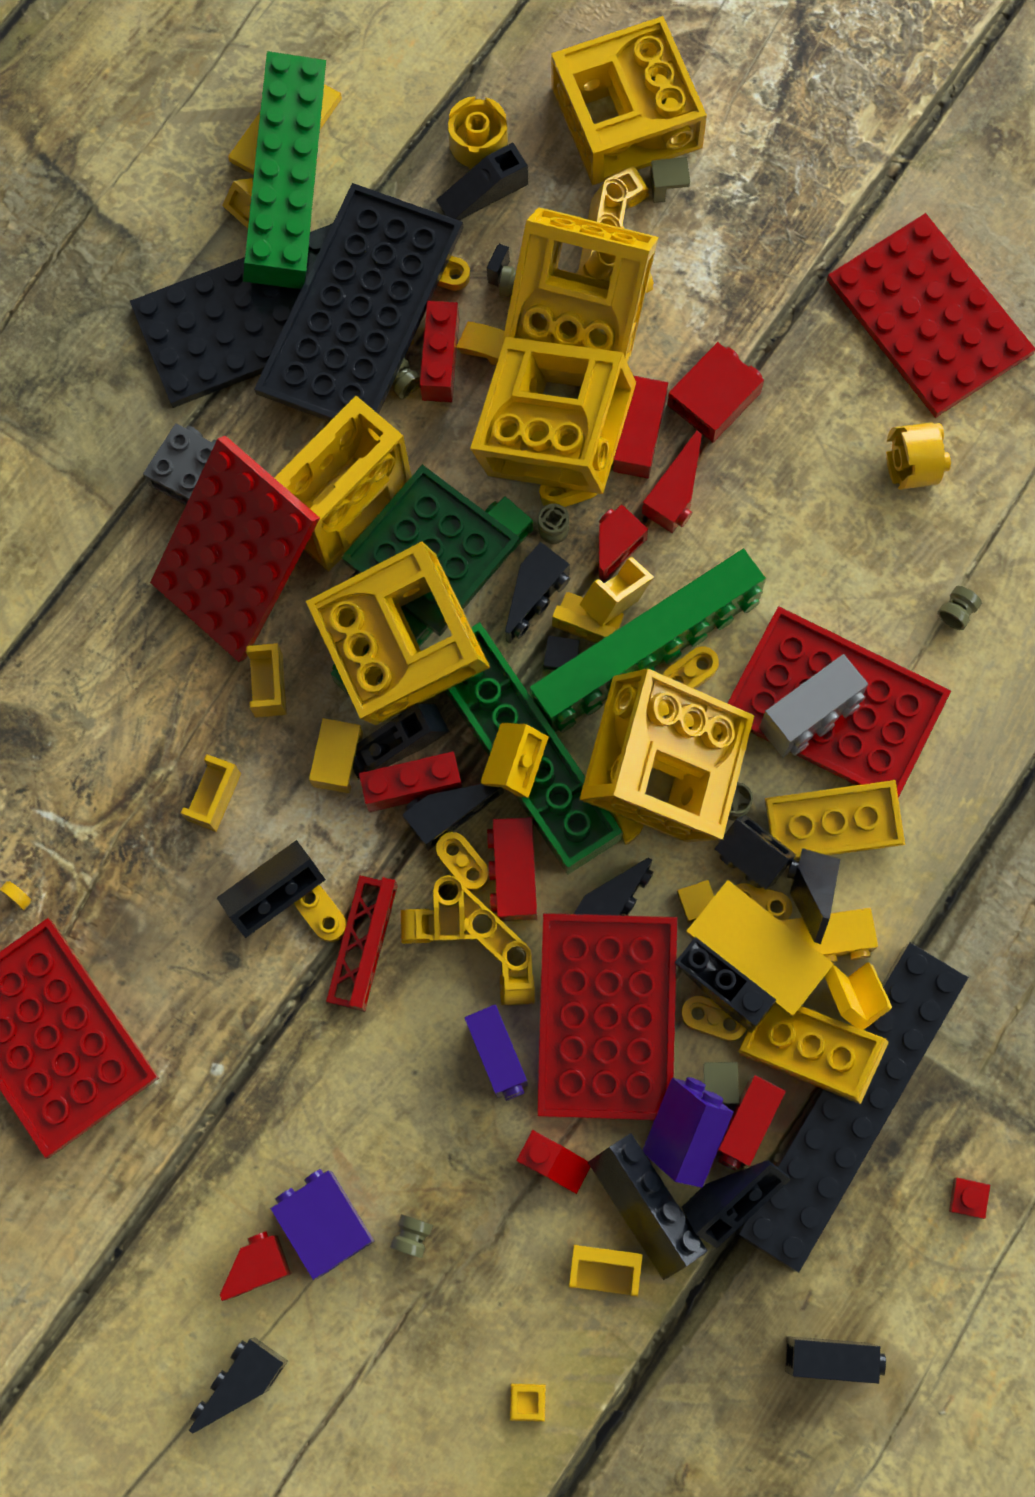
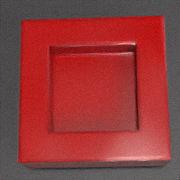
M958 1177L954 1178L949 1212L985 1219L991 1185Z

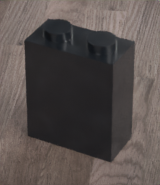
M787 1336L785 1372L793 1377L879 1384L880 1375H885L886 1356L885 1353H880L881 1346L872 1343Z

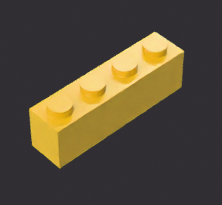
M871 907L831 913L821 944L813 941L803 918L781 920L784 925L833 963L838 962L837 957L850 955L851 960L871 957L870 952H873L878 947Z

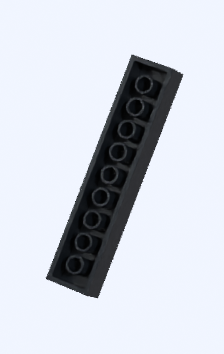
M911 942L903 947L882 983L892 1008L864 1029L867 1032L885 1038L889 1043L861 1104L822 1088L820 1089L776 1164L778 1168L789 1175L791 1180L738 1229L735 1235L790 1270L800 1272L969 977Z

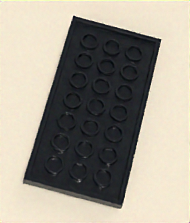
M352 183L254 388L256 395L329 422L355 396L359 397L379 414L426 312L427 301H431L463 231V222Z
M332 224L310 232L305 281ZM245 257L130 300L172 408L262 374L301 289L243 282Z

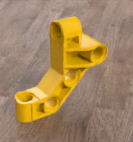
M635 166L629 167L604 181L591 199L588 220L624 228L625 209L636 206L649 196V188ZM582 248L580 265L576 274L610 282L616 256ZM651 273L646 293L654 290Z
M447 875L442 876L436 881L433 890V910H400L402 944L477 940L501 963V1005L535 1003L534 975L532 974V954L530 948L472 894L459 879ZM445 884L454 886L457 890L456 898L449 901L441 898L438 892L441 886ZM485 915L490 919L491 929L487 933L481 934L474 930L473 919L476 916ZM512 947H519L525 953V960L520 966H513L507 960V952Z

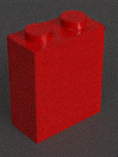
M717 342L669 391L667 405L714 443L761 394L764 379L755 367L747 366L743 363L733 349L724 347Z
M756 1075L748 1080L716 1155L720 1156L718 1160L720 1164L734 1171L739 1170L740 1167L744 1169L751 1165L786 1092L785 1090Z

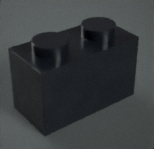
M746 815L734 821L725 833L723 840H720L714 850L721 854L719 858L731 868L737 867L746 874L745 879L751 885L759 889L764 888L765 890L776 883L796 856L793 851Z

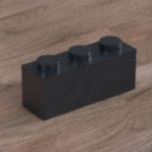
M296 840L218 896L217 900L238 930L247 938L326 879Z

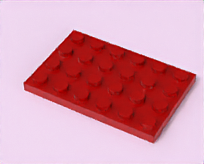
M926 213L828 274V283L935 418L1023 362L1035 352V347Z
M227 436L217 438L150 583L235 660L241 662L248 657L246 646L254 645L320 517Z
M778 606L727 704L754 715L750 733L770 742L759 729L765 711L844 654L869 684L863 694L865 699L859 703V709L849 717L839 716L833 722L835 726L821 737L817 733L813 735L808 741L809 745L796 756L854 785L896 780L899 798L951 690Z
M543 913L537 1116L655 1120L670 1081L674 1078L675 961L677 959L678 917Z
M47 918L0 951V1091L43 1156L49 1159L158 1080L159 1076L53 921Z

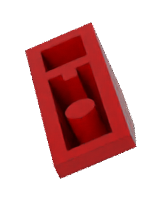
M698 431L695 432L643 501L642 514L670 533H673L678 525L684 527L693 513L690 511L702 436Z

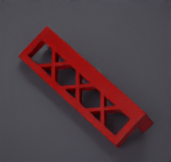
M359 876L330 984L327 1003L363 1012L366 1011L398 888L396 880L385 877L382 880ZM365 885L380 888L376 903L370 907H367L362 899ZM361 903L365 910L358 913L359 906ZM368 914L371 919L368 934L359 939L354 931L355 921ZM353 935L356 942L349 945L351 936ZM360 946L363 952L360 965L351 971L345 961L346 955L352 949ZM344 966L348 973L341 977ZM351 977L354 982V988L350 1001L337 998L338 985Z

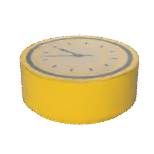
M6 881L0 888V892L21 910L24 911L30 905L31 898L11 881Z

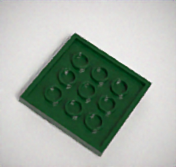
M422 464L343 554L341 559L343 563L360 574L394 555L423 542L437 555L463 610L519 545L520 537ZM432 592L401 606L438 636H441L448 628Z

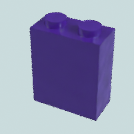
M496 1004L464 1017L497 1098L504 1096L505 1100L509 1101L523 1095V1088L528 1086V1082Z
M687 1077L686 1081L672 1078L643 1147V1152L673 1181L703 1188L733 1111L722 1103L723 1098L705 1090L706 1085L703 1082L692 1077Z
M322 1169L305 1178L304 1181L307 1185L295 1192L293 1188H290L275 1198L278 1204L270 1208L313 1280L319 1279L375 1242L334 1173L329 1170L323 1173Z

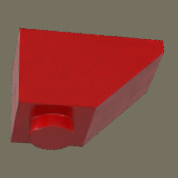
M622 504L616 510H608L599 520V578L602 581L647 541L648 528Z
M534 1130L531 1131L516 1160L518 1163L575 1194L578 1193L591 1168L588 1164L589 1161Z
M267 1231L247 1239L249 1245L240 1248L220 1292L222 1301L232 1299L291 1275L278 1235L268 1236Z

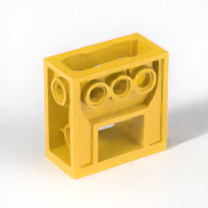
M664 16L551 53V88L592 186L604 182L609 177L621 173L629 167L635 166L637 170L651 166V161L672 159L703 148L707 114ZM611 96L619 116L594 124L586 104Z
M538 207L526 220L502 342H504L505 337L617 351L623 352L628 363L633 351L659 237ZM567 243L615 255L610 282L557 269L562 244Z
M505 337L470 447L486 474L491 477L603 494L636 386V381L623 352ZM553 382L581 386L578 399L545 395L543 393L546 383Z
M355 396L274 478L320 517L304 551L327 571H330L411 478V471L404 436L359 397Z
M423 542L306 601L360 719L374 725L490 668L437 555ZM432 592L452 636L421 651L401 606ZM383 675L381 683L378 684L379 678Z
M648 668L613 676L579 800L684 842L723 840L754 715ZM652 768L674 777L668 803L645 794Z

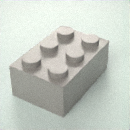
M843 654L767 709L759 729L783 758L790 752L795 756L809 745L808 741L813 735L817 733L821 737L835 726L833 722L839 716L843 715L844 718H847L860 707L859 703L865 699L863 694L869 684Z

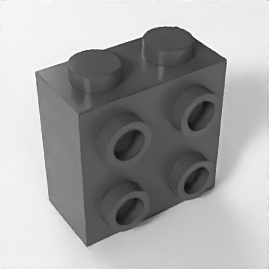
M175 423L143 473L148 485L186 505L216 440L210 442L203 438V435L191 426L184 428Z

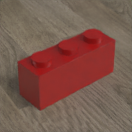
M427 301L420 376L422 401L453 402L460 323L458 302Z
M634 376L636 386L613 459V472L649 479L669 382Z
M454 751L359 773L364 800L369 813L408 804L417 797L423 799L429 794L462 788Z
M532 817L493 819V829H487L488 849L494 848L495 861H489V880H496V893H490L491 911L497 913V917L501 921L537 920Z

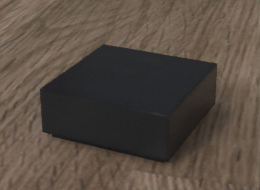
M500 243L496 246L487 266V280L489 284L499 286L503 266H508L510 262L508 246Z
M548 635L544 669L556 670L578 656L580 640Z

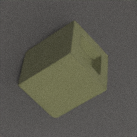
M687 157L651 161L650 181L653 203L665 202L666 189L690 186Z
M706 1062L703 1066L705 1090L723 1098L722 1103L725 1106H736L739 1104L738 1062Z

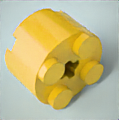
M475 96L467 97L459 101L451 109L448 120L449 146L451 153L458 162L472 169L487 155L508 145L506 114L501 105L495 100L485 97V100L476 99Z
M929 422L891 428L888 433L887 442L892 441V451H886V460L893 484H900L898 489L938 485L942 481L944 472L950 471L951 458L949 453L944 450V429L942 424Z

